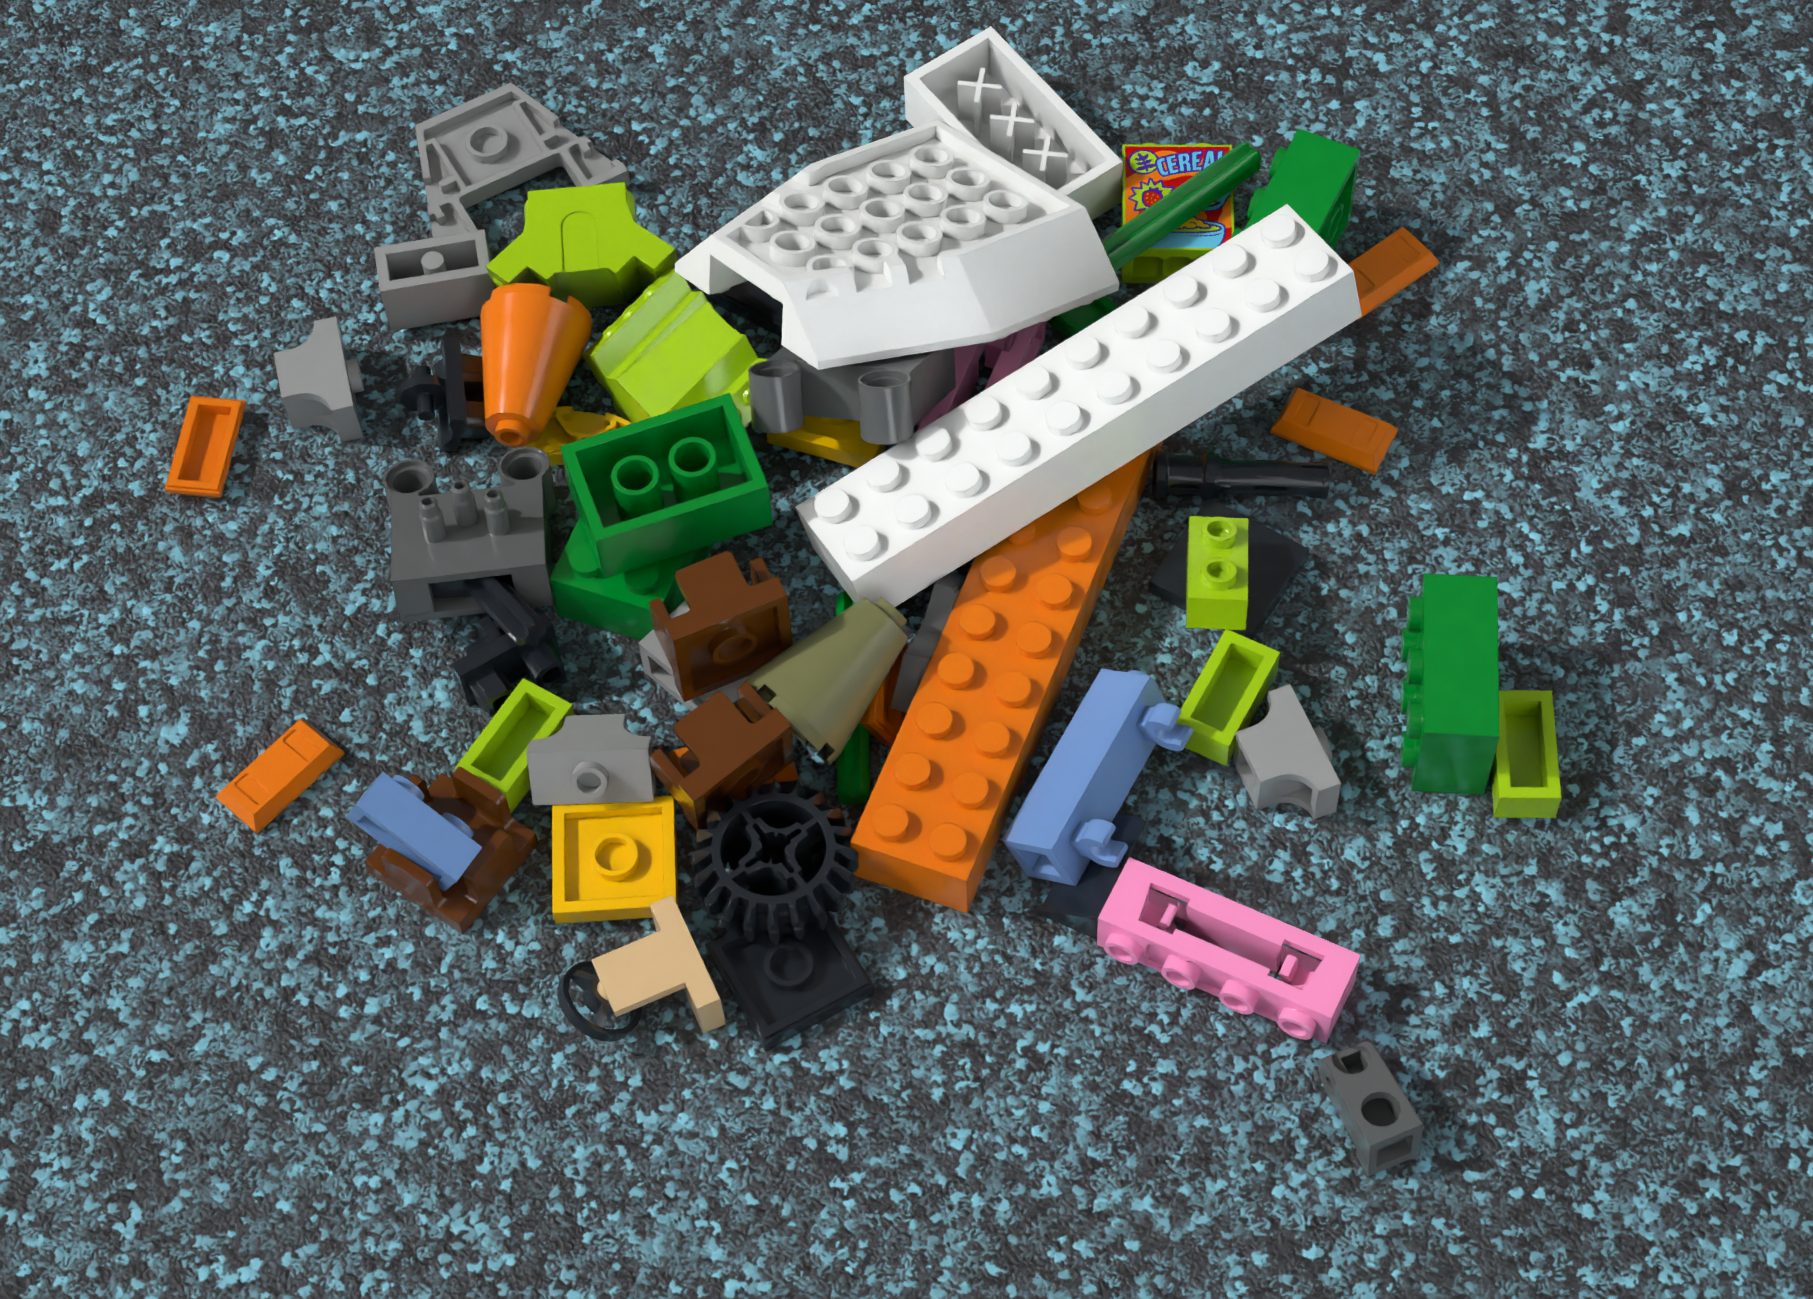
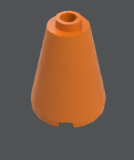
M513 283L499 286L492 291L490 300L487 302L484 300L480 312L485 426L499 443L509 447H523L540 439L591 339L593 329L591 314L579 300L568 295L567 303L550 297L551 287L541 284Z

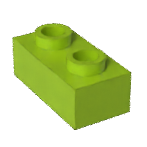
M1189 516L1186 628L1246 630L1248 608V518Z
M1230 630L1224 631L1181 708L1182 712L1175 722L1179 725L1190 726L1193 729V733L1184 748L1227 766L1234 752L1236 732L1248 728L1277 675L1280 658L1279 651Z
M523 678L454 768V771L460 766L503 793L507 799L510 813H512L531 788L526 754L529 741L547 738L560 731L564 725L565 717L575 715L573 704Z
M1499 690L1500 737L1490 771L1494 818H1556L1561 801V787L1552 691Z

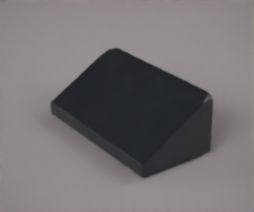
M1116 815L1112 821L1116 829L1110 839L1125 842L1128 845V849L1118 867H1106L1090 860L1076 886L1054 882L1040 909L1039 915L1096 939L1098 917L1128 858L1131 857L1135 860L1138 858L1147 840L1148 821L1138 817Z

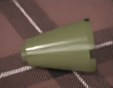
M881 597L875 604L867 598H863L752 672L743 683L747 681L756 692L762 687L763 690L759 693V696L771 710L777 707L792 725V734L803 744L809 741L819 751L816 755L825 763L831 765L842 753L907 642L908 637L901 630L907 623V620L884 598Z

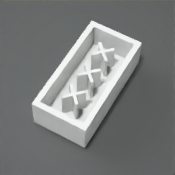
M991 26L904 76L906 120L913 127L937 119L1083 205L1086 207L1091 220L1121 203L1123 161Z

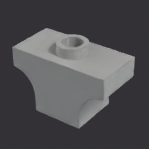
M336 316L314 321L313 332L306 342L296 348L274 353L281 397L292 429H298L312 425L325 426L335 431L341 442L363 438L355 393L365 391L357 358L348 360Z
M1291 684L1268 691L1265 718L1254 726L1236 732L1233 763L1256 810L1277 803H1292L1307 810L1313 819L1336 812L1341 782L1330 762L1332 760V752L1326 734L1321 727H1312Z
M626 714L566 716L563 727L556 734L547 738L529 741L526 754L533 805L653 802L655 799L656 781L649 757L652 754L651 736H639L628 732Z

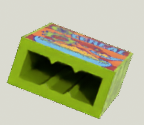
M1209 143L1195 145L1122 144L1121 227L1232 150V145H1212ZM1233 189L1121 267V283H1159L1228 241L1234 232Z

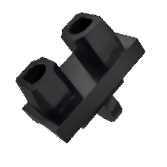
M443 337L441 342L442 359L434 364L432 369L433 375H431V369L428 366L416 367L414 370L415 376L406 379L400 386V402L407 409L417 411L418 418L422 421L434 419L436 410L439 452L456 453L461 438H489L491 433L485 426L484 401L468 400L465 398V393L484 394L482 356L461 354L460 338Z
M542 613L539 617L546 624V633L539 638V644L533 648H528L526 645L517 646L502 628L497 629L488 616L476 622L481 639L464 647L466 656L451 664L460 685V694L469 707L478 703L491 717H494L514 691L511 684L529 674L534 683L544 689L565 678L566 674L560 657L561 654L554 627L545 613Z

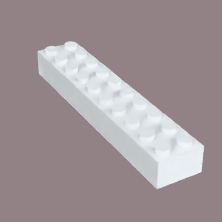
M1286 204L913 434L912 438L896 444L797 505L795 508L813 549L854 603L867 598L875 604L882 597L892 606H898L1362 317L1354 271Z

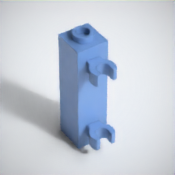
M1101 668L1002 839L1026 876L1076 886L1090 860L1106 867H1118L1128 849V845L1125 842L1110 839L1116 829L1112 823L1156 743L1169 750L1181 751L1193 733V729L1190 726L1175 723L1182 711L1179 707L1166 702L1159 691L1158 684L1151 676L1137 670L1122 672Z

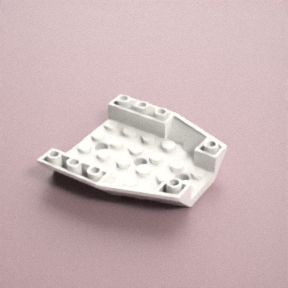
M938 119L811 163L755 205L709 236L675 263L676 273L708 295L722 293L729 290L732 286L750 281L771 295L772 298L783 304L781 345L818 370L992 342L1006 338L1019 330L1039 322L1048 321L1054 316L1081 305L1090 304L1096 299L1119 291V280L1086 207Z

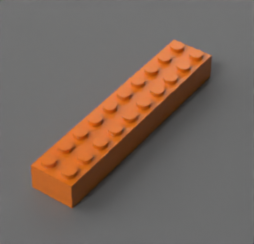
M1163 441L975 557L850 841L851 848L855 849L859 854V868L856 872H853L855 876L968 914L1151 473L1155 448H1161Z

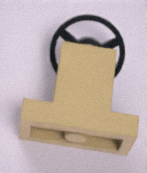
M673 895L650 904L656 933L596 957L591 961L577 963L560 980L557 995L561 1010L569 1022L583 1034L606 1042L621 1040L627 1037L639 1023L642 1014L641 1006L683 989L703 1034L726 1024L720 997ZM570 979L584 991V1003L594 1013L593 1023L583 1017L574 1006L569 994ZM630 1012L628 1026L621 1029L604 1028L607 1017L613 1014L618 1017Z

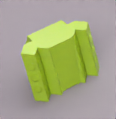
M625 182L528 191V200L524 205L525 226L523 233L485 267L491 280L494 282L495 288L513 283L541 284L551 287L550 297L567 303L568 295L579 300L585 308L626 304L642 288L646 289L667 268H675L678 258L676 249L637 224L635 197L626 189Z
M667 268L582 354L597 381L612 396L614 409L623 419L631 423L730 393L745 429L751 423L748 369L756 363L768 360L758 358L746 335L740 334L736 329H733L714 310L702 291H692L686 279L675 272V268Z

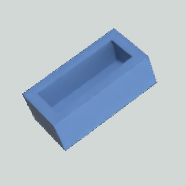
M382 772L370 784L346 817L387 849L395 850L436 878L439 888L446 891L458 881L482 849V846L471 839L474 833L461 819L450 813H443L441 816L422 801L424 799L423 792L411 781L400 775H394L391 778L385 772Z

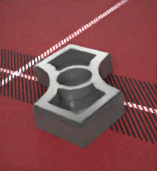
M951 572L935 583L921 626L911 645L904 652L890 708L907 713L966 580V576Z

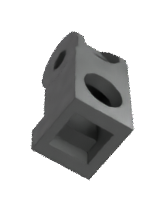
M1369 1041L1361 1042L1319 1059L1318 1071L1324 1089L1334 1107L1340 1112L1339 1117L1357 1147L1356 1156L1367 1176L1420 1155L1423 1123L1380 1054Z

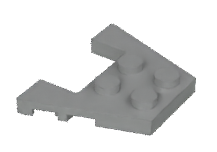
M511 82L415 125L433 238L478 230L465 209L557 167H563L576 186L625 182L626 186L631 184L629 171L622 162L616 158L613 161L606 158L593 148V142L586 136L577 137L560 124L557 115Z

